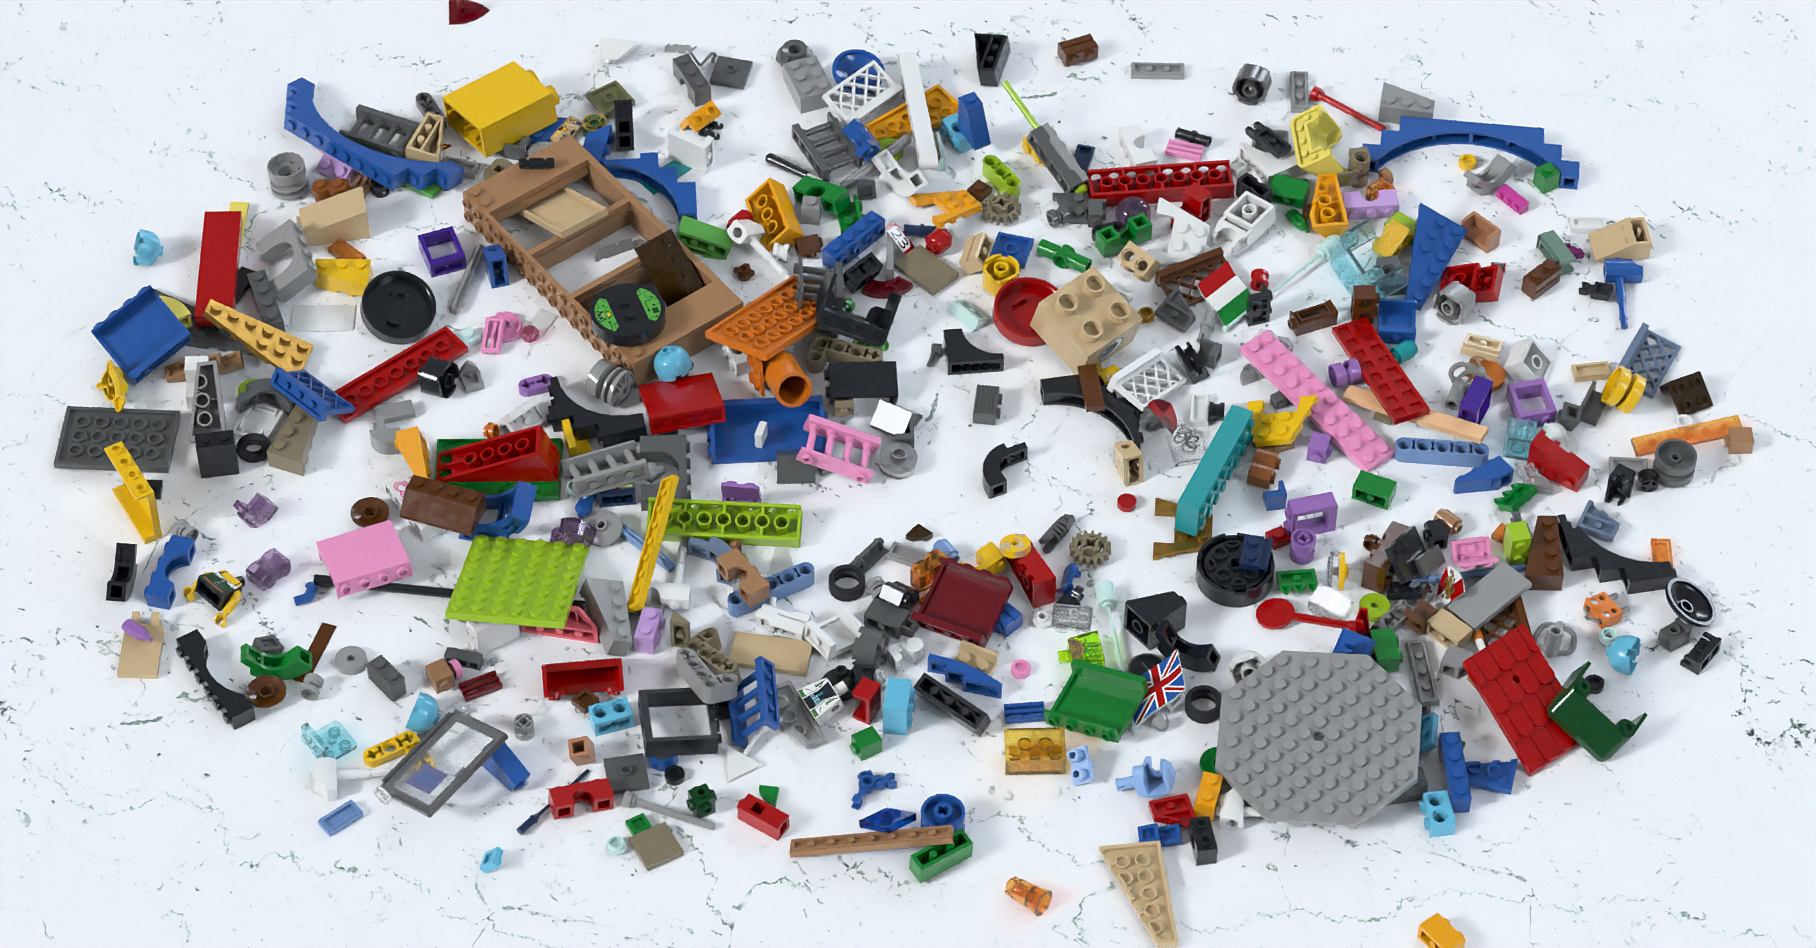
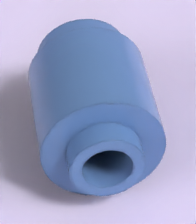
M939 539L934 543L932 552L938 559L939 557L946 559L950 557L959 562V552L947 539Z

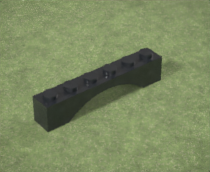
M198 629L177 638V648H175L177 655L180 659L183 658L185 660L188 671H193L196 682L199 685H203L206 696L213 699V705L217 711L222 712L225 723L227 725L230 724L236 730L256 720L254 708L246 696L225 688L210 674L207 669L209 655L207 642Z

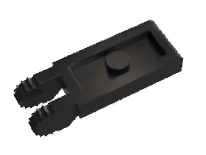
M1259 121L1253 123L1254 128L1249 126L1245 128L1249 138L1255 140L1277 159L1291 151L1292 146Z

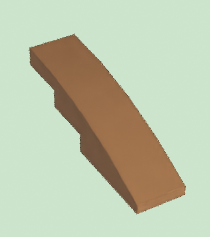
M240 350L224 356L220 352L208 356L209 361L216 360L218 362L220 375L245 368L243 354ZM185 359L164 367L168 383L186 382L184 372Z

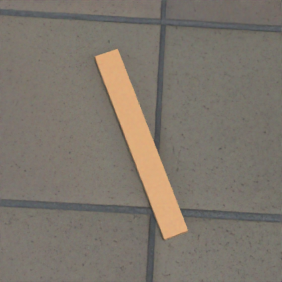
M1350 385L1342 396L1343 402L1388 415L1372 391ZM1431 409L1430 414L1407 421L1478 444L1482 443L1489 432V427Z

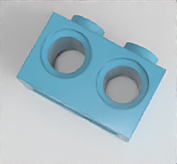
M627 696L588 706L589 720L595 737L634 727L633 712Z
M1447 790L1423 793L1422 801L1419 802V810L1421 814L1424 813V828L1429 831L1430 838L1454 835L1456 820Z

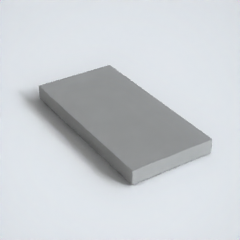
M1503 561L1468 589L1465 594L1448 605L1447 611L1451 612L1463 623L1468 624L1476 632L1530 589L1532 583Z

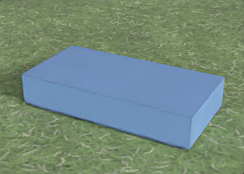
M351 799L320 818L318 825L331 837L363 817V811Z

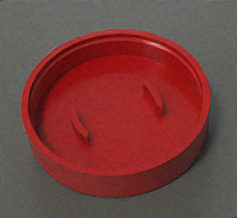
M1023 277L1009 281L1000 288L994 300L992 317L996 328L1005 338L1016 344L1029 347L1046 345V342L1030 326L1039 302L1058 289L1045 280L1033 277Z

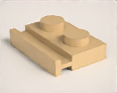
M1467 333L1460 353L1472 357L1478 355L1480 359L1497 363L1504 342Z

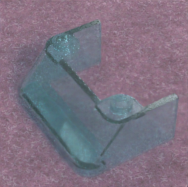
M1370 219L1344 232L1329 258L1331 268L1351 298L1353 285H1375L1376 293L1380 294V298H1386L1409 285L1402 266L1387 274H1384L1380 268H1371L1365 272L1352 253L1355 249L1377 237Z

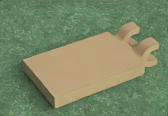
M132 611L131 619L145 627L153 641L137 640L124 632L117 670L118 678L158 679L166 632L165 627L161 626L160 612H152L151 624H142L140 611Z

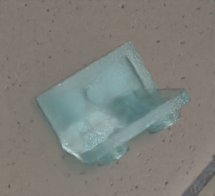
M338 720L316 731L308 722L301 725V740L310 748L316 759L330 757L337 760L357 748V742Z

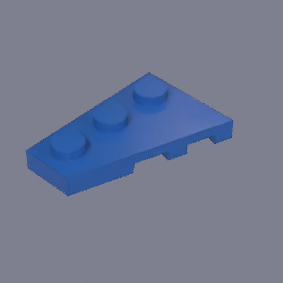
M1511 759L1510 762H1500V760H1492V763H1481L1480 761L1465 762L1470 787L1511 795L1518 759Z

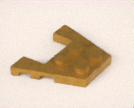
M1155 498V516L1175 517L1176 520L1177 503ZM1211 514L1210 518H1206L1205 527L1203 530H1199L1197 536L1175 530L1174 525V543L1154 542L1153 560H1160V557L1169 556V558L1176 557V554L1187 552V554L1199 552L1203 544L1212 538L1213 515Z

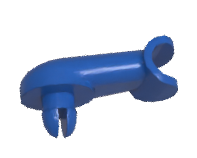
M598 493L581 497L575 505V511L578 513L579 519L591 514Z
M1070 563L1067 565L1057 593H1064L1069 596L1074 590L1073 579L1080 578L1082 575L1078 570V564Z

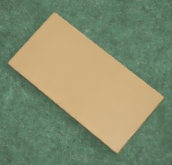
M568 187L558 190L517 213L561 238H565L609 215L606 207Z

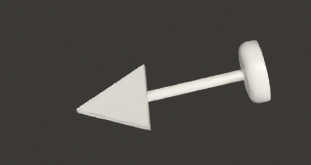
M760 712L755 714L758 720L760 719ZM765 726L756 731L743 754L727 746V783L762 765L747 757Z

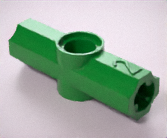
M1042 239L1037 247V254L1053 260L1054 264L1061 269L1069 267L1084 273L1092 265L1091 259L1077 254L1074 248L1067 244L1061 247Z

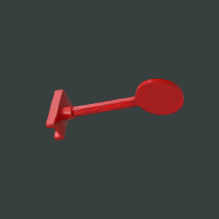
M1282 598L1265 600L1256 609L1258 623L1267 629L1278 630L1285 628L1292 621L1340 629L1345 628L1369 637L1368 608L1364 607L1359 608L1355 621L1295 613L1293 604Z

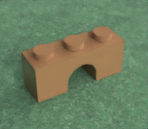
M734 548L717 557V571L728 583L735 579H743V581L738 583L739 596L749 607L770 597L769 581L759 574L755 565L752 566L744 553Z

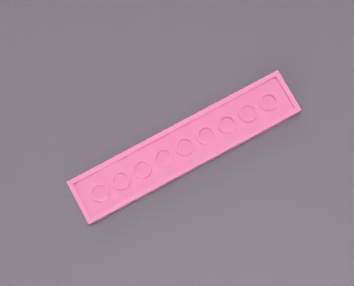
M1268 329L1240 346L1239 352L1297 408L1300 396L1317 395L1319 402L1317 405H1313L1312 413L1307 418L1324 434L1331 435V441L1361 470L1370 472L1394 456L1395 451Z

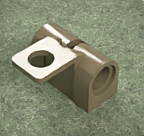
M1367 146L1349 149V171L1337 174L1340 187L1353 186L1354 188H1364L1367 186L1371 159ZM1345 176H1349V177H1350V179H1349L1348 181H1346V182H1341V179H1342L1343 177H1345Z

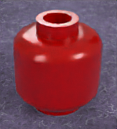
M936 228L925 238V247L935 255H942L952 246V236L946 229Z

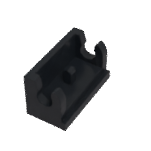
M1186 342V349L1182 350L1180 345L1174 348L1178 360L1194 385L1210 377V374L1191 343Z
M1618 463L1609 475L1604 502L1610 503L1613 498H1619L1617 506H1621L1627 498H1630L1636 471Z
M1704 632L1702 636L1705 638L1701 637L1692 650L1684 655L1680 665L1699 675L1719 652L1722 638H1717L1708 632Z

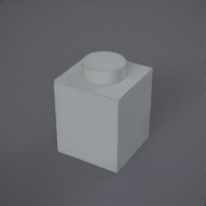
M803 195L801 224L820 225L822 213L821 198Z

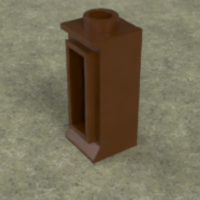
M1329 299L1327 302L1295 312L1290 311L1287 324L1297 337L1337 325L1338 311L1331 299Z

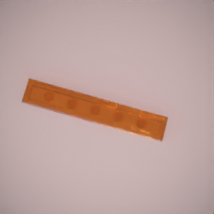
M1739 415L1633 437L1630 441L1635 456L1641 457L1654 454L1659 443L1668 439H1681L1691 445L1723 439L1727 435L1729 427H1742Z

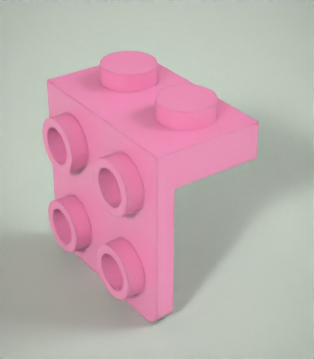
M1488 535L1450 541L1452 564L1459 566V568L1471 570L1476 568L1475 565L1492 567L1495 566L1494 563L1499 562V557L1491 554L1490 537Z

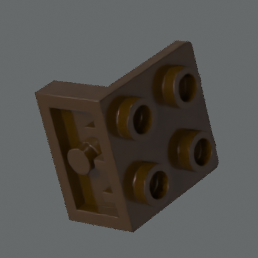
M1700 371L1659 386L1661 394L1668 392L1669 395L1671 394L1678 415H1690L1713 406Z

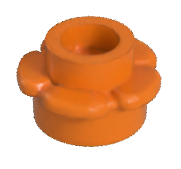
M488 422L484 426L483 434L485 437L493 438L499 436L498 424Z

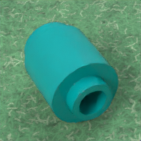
M1406 340L1392 347L1390 352L1400 365L1414 358L1418 353V347L1414 341Z

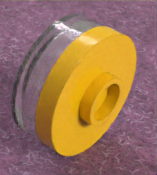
M1329 551L1326 565L1327 589L1330 591H1343L1345 579L1348 580V564H1345V552Z

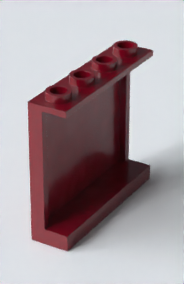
M939 557L941 566L919 611H913L910 618L917 621L920 628L958 641L972 642L977 646L985 648L1014 589L1010 579L1004 575H993L986 569H975L974 566L968 563L960 564L950 557H947V559Z

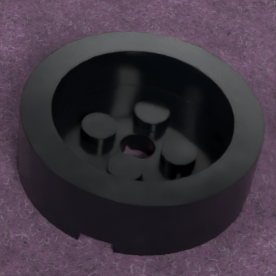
M1224 533L1212 537L1203 544L1197 555L1195 576L1198 588L1209 600L1222 606L1241 608L1254 605L1263 600L1273 586L1275 563L1272 551L1267 572L1260 569L1259 571L1240 569L1239 567H1232L1231 564H1240L1245 534L1225 535Z

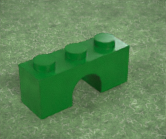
M807 175L792 187L796 202L802 203L803 195L820 197L823 210L837 216L851 203L847 188Z
M1144 213L1128 218L1126 227L1120 232H1117L1112 225L1096 231L1095 247L1104 258L1121 252L1129 240L1135 245L1151 240L1153 224Z

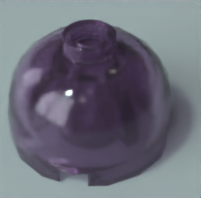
M1126 197L1116 207L1115 220L1122 222L1126 227L1128 218L1144 213L1151 221L1150 206L1141 197Z

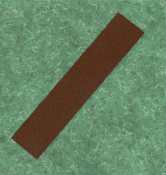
M322 622L308 649L312 653V669L302 676L293 678L294 681L304 683L303 680L306 674L314 672L337 626Z

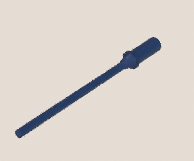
M588 769L585 770V771H584L578 778H576L571 784H574V783L579 782V781H580L581 779H583L590 771H589ZM549 803L538 813L530 815L516 829L517 832L523 835L530 827L538 823L539 817L550 808Z

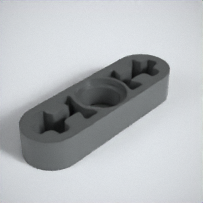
M427 92L418 93L415 97L416 106L425 117L427 111L435 110L434 114L444 116L446 129L447 119L433 97Z

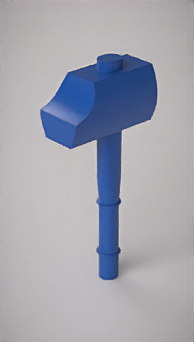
M1604 259V282L1615 283L1621 329H1627L1628 317L1624 283H1642L1643 266L1636 264L1632 259Z

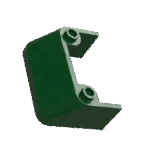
M1588 661L1571 673L1548 705L1547 713L1555 723L1597 761L1605 762L1634 736L1648 714L1643 713L1632 721L1621 719L1615 725L1587 699L1591 688L1582 676L1592 664Z

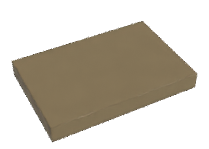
M920 244L894 263L895 269L932 296L959 277L958 271Z

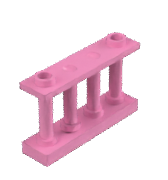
M809 414L803 426V430L809 432L806 448L801 447L796 460L856 480L857 482L868 484L874 474V471L867 469L870 453L875 454L880 445L881 438ZM817 435L827 438L824 454L813 450ZM835 441L845 444L842 460L831 457ZM853 447L863 450L860 466L849 463Z

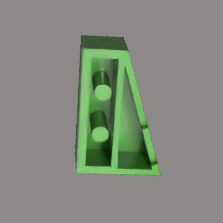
M684 215L675 232V236L693 254L703 255V258L726 260L733 243L727 230Z

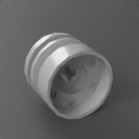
M284 152L273 156L268 161L267 171L271 190L276 198L281 200L298 199L308 191L309 182L302 156L294 152Z
M601 359L590 370L585 383V391L588 395L601 399L611 407L617 408L630 395L634 384V375L632 372L625 370L623 367H618L607 359Z

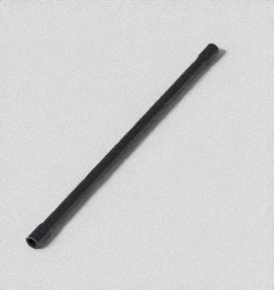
M314 575L313 582L316 583V586L335 587L329 575ZM388 583L368 589L372 591L451 598L454 591L451 588ZM574 600L572 606L580 607L585 611L586 602Z

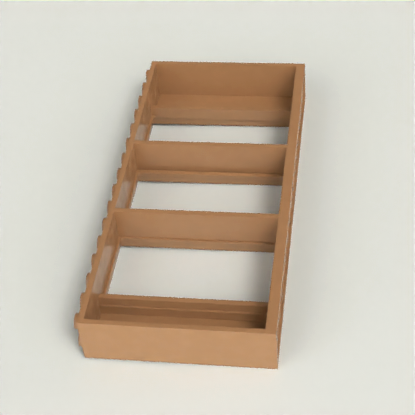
M571 135L527 157V160L529 158H544V160L554 158L555 166L553 169H547V167H544V169H529V167L527 169H520L519 162L462 192L465 220L471 223L475 230L481 233L489 244L501 245L506 261L510 265L512 264L517 272L527 279L529 285L537 289L540 296H544L548 300L551 307H555L559 311L562 318H566L573 329H577L584 340L587 339L591 343L595 351L598 350L604 359L615 363L618 367H623L625 370L632 372L634 375L633 387L635 389L638 388V385L645 384L658 376L654 369V358L663 347L680 346L691 358L716 344L712 340L705 338L706 330L744 307L743 301L678 239L704 287L665 308V326L662 332L653 340L637 346L624 347L612 345L600 339L594 333L591 326L590 307L592 301L600 292L614 285L624 283H641L646 285L652 282L639 257L637 256L571 294L546 270L628 225L633 227L647 242L669 229ZM581 178L610 205L607 207L609 215L565 238L555 235L528 251L499 224V222Z

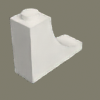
M1246 141L1239 143L1238 156L1250 165V170L1259 181L1269 187L1275 174H1287L1291 178L1304 174V171L1297 164L1295 150L1277 159L1271 153L1260 151L1249 145Z

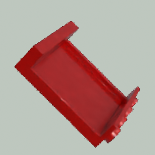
M712 372L676 378L672 382L659 381L638 385L640 403L643 402L649 419L651 435L726 422L725 405Z

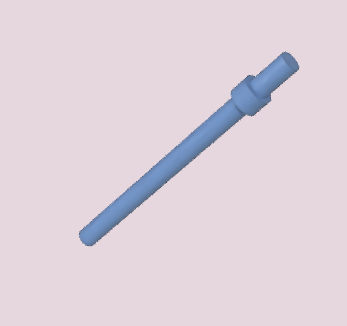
M1525 564L1510 565L1517 572L1526 571ZM1495 568L1460 573L1463 579L1485 577ZM1433 573L1423 578H1411V582H1429L1436 585V583L1440 582L1443 574L1435 575Z

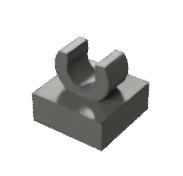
M874 179L856 181L859 201L876 199Z

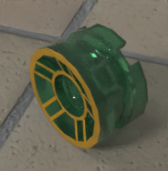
M598 113L585 116L582 119L583 136L586 138L587 134L606 126V118Z

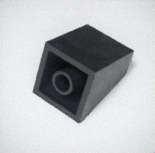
M233 430L195 434L196 453L201 479L240 474L237 442Z
M1175 591L1128 600L1125 602L1124 628L1150 651L1160 643L1155 636V632L1161 620L1168 619L1176 632L1185 628L1187 602L1184 597L1179 596Z

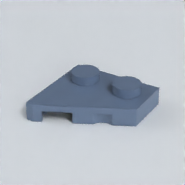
M1589 499L1576 528L1581 527L1586 534L1613 543L1620 524L1613 518H1610L1603 509L1601 511L1594 506V502Z

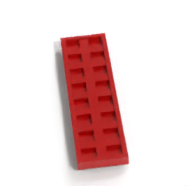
M1366 317L1332 327V334L1349 359L1355 358L1358 361L1362 378L1394 425L1430 414V408Z

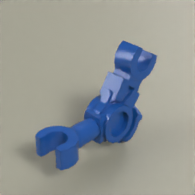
M871 770L860 772L857 775L859 791L852 798L853 804L851 808L859 811L865 795L872 793L874 790H884L885 787L888 789L897 788V781H890L895 780V773L890 772L885 776H873Z

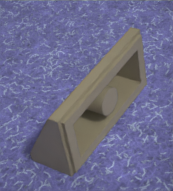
M673 611L670 619L671 646L685 648L686 641L691 638L690 622Z

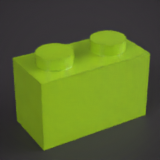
M1526 521L1506 523L1502 549L1509 566L1528 562L1532 538Z

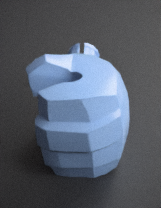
M1145 756L1142 765L1133 766L1132 776L1116 778L1115 785L1118 787L1117 791L1135 788L1140 797L1156 798L1171 792L1175 783L1176 772L1171 762L1163 758L1160 759V770H1154L1151 756Z

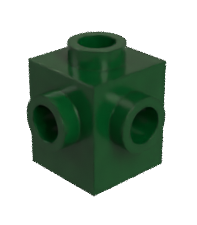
M706 783L688 790L686 803L695 817L703 818L716 812V793L713 789L710 790Z

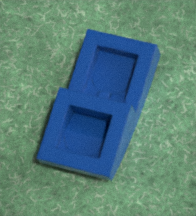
M1157 823L1137 827L1139 842L1160 841L1161 847L1183 844L1179 823L1159 827Z

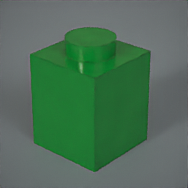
M1547 162L1535 168L1533 184L1542 194L1548 193L1558 188L1560 172L1551 162Z
M870 726L851 735L850 749L854 755H857L863 761L882 752V738L874 727Z

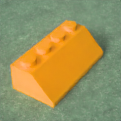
M769 177L745 199L748 210L753 215V221L761 224L764 228L765 234L761 237L760 242L768 252L773 251L775 242L780 243V245L790 244L791 248L794 246L793 238L804 236L785 185Z

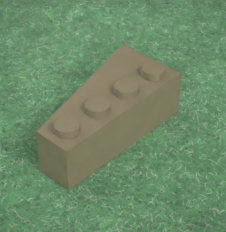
M297 404L269 446L267 457L270 467L304 477L305 465L308 462L313 436H315L319 421Z

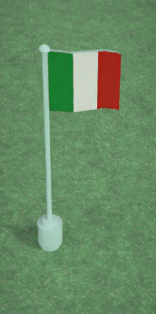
M1336 234L1325 238L1316 246L1317 255L1272 289V294L1319 257L1328 260L1339 252L1343 246L1342 239ZM1226 261L1198 283L1197 286L1201 295L1212 309L1217 312L1223 324L1222 330L1224 332H1228L1231 326L1246 315L1247 295H1250V292L1234 273L1229 261Z

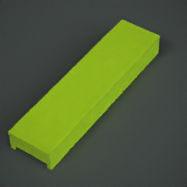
M648 497L645 534H647L656 497ZM674 498L662 541L680 542V540L685 539L688 542L690 537L709 541L711 536L727 544L731 541L739 540L741 545L800 548L803 511L801 505Z

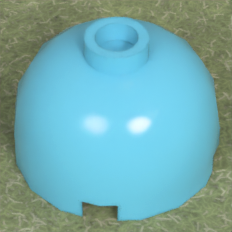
M139 229L134 243L137 257L133 256V265L150 266L157 261L158 256L162 257L163 246L160 245V239L154 232Z
M665 346L654 358V369L661 381H675V377L679 375L684 377L692 368L689 354L680 346Z
M1623 635L1617 637L1612 642V645L1607 646L1606 656L1609 657V663L1616 672L1625 675H1632L1638 663L1635 662L1636 656L1640 654V638L1632 635Z
M419 693L405 728L413 732L423 733L430 730L432 725L438 723L441 715L438 714L439 705L434 697L427 693Z

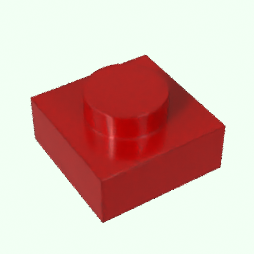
M1283 526L1265 532L1266 539L1273 538L1272 548L1274 550L1289 545L1291 542V537Z

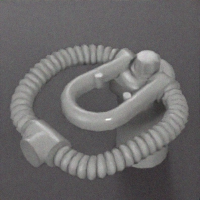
M1464 361L1457 362L1451 366L1448 376L1452 385L1445 401L1447 408L1451 410L1459 409L1464 394L1468 391L1473 381L1471 379L1469 383H1466L1461 379L1465 374L1477 375L1491 380L1485 373L1484 367H1476ZM1457 368H1468L1463 370L1457 377L1454 376V371Z
M1563 621L1555 623L1544 622L1539 625L1532 636L1540 647L1541 652L1548 658L1569 656L1575 651L1577 646L1575 631L1565 626ZM1545 628H1548L1545 642L1542 646L1538 642V637ZM1563 632H1567L1571 636V647L1565 651H1561L1565 643Z

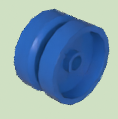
M950 794L930 796L923 802L921 807V827L953 825L954 832L961 828L965 832V807L962 801Z

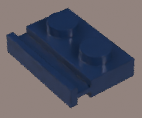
M1245 534L1239 568L1259 571L1260 569L1267 572L1273 538L1265 539L1264 536Z

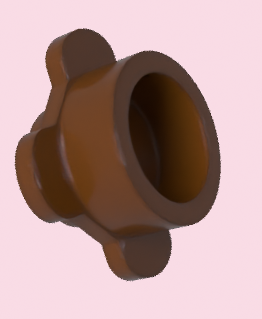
M748 263L733 269V272L737 274V278L740 281H748L755 275V271L750 268Z

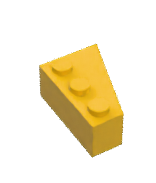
M315 259L316 272L319 277L315 280L317 288L336 293L338 291L345 292L351 297H354V295L362 297L366 286L373 278L371 259Z

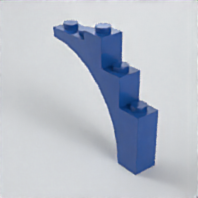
M658 152L640 153V158L604 160V168L615 178L641 182L666 197L674 207L679 223L683 215L697 220L696 182H677V167L659 168Z

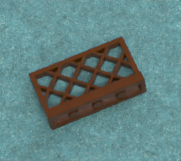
M1221 247L1159 270L1156 272L1154 282L1157 287L1162 288L1167 297L1173 291L1166 286L1168 283L1176 284L1177 287L1189 288L1188 294L1181 292L1189 307L1205 301L1203 296L1195 297L1190 295L1192 290L1199 291L1198 286L1194 285L1195 280L1202 281L1206 278L1197 274L1203 270L1209 272L1210 275L1216 270L1213 269L1214 265L1219 263L1223 265L1226 262L1223 256L1224 251ZM1186 276L1193 278L1192 284L1183 282L1182 278Z
M1521 596L1510 604L1511 607L1507 612L1502 610L1499 613L1503 615L1500 621L1493 618L1489 621L1496 625L1492 631L1484 628V626L1480 628L1486 647L1489 645L1488 642L1492 637L1496 639L1502 637L1496 634L1499 628L1507 630V634L1524 623L1532 635ZM1507 618L1515 621L1511 627L1503 624Z

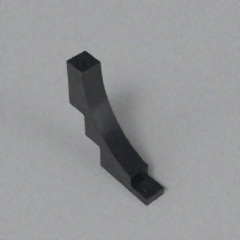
M1565 514L1557 515L1559 538L1571 571L1594 568L1599 583L1622 580L1627 595L1664 590L1670 580L1677 578L1676 570L1672 568L1670 561H1639L1615 554L1593 541L1581 527L1572 528L1571 522L1567 521Z

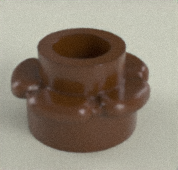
M1375 534L1365 535L1363 541L1364 548L1369 552L1372 549L1375 550L1380 538Z

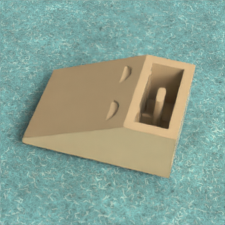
M1645 217L1625 218L1588 234L1595 263L1604 262V259L1614 258L1632 260L1650 258L1652 240Z

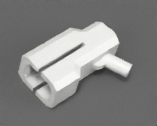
M770 597L769 605L763 604L761 608L757 609L755 619H757L758 626L767 628L770 634L783 638L804 640L805 624L812 620V614L799 610L790 612L777 608V598Z

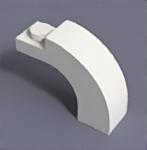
M887 148L871 159L881 173L879 177L884 184L901 196L909 197L929 184L919 169L912 173L904 171Z

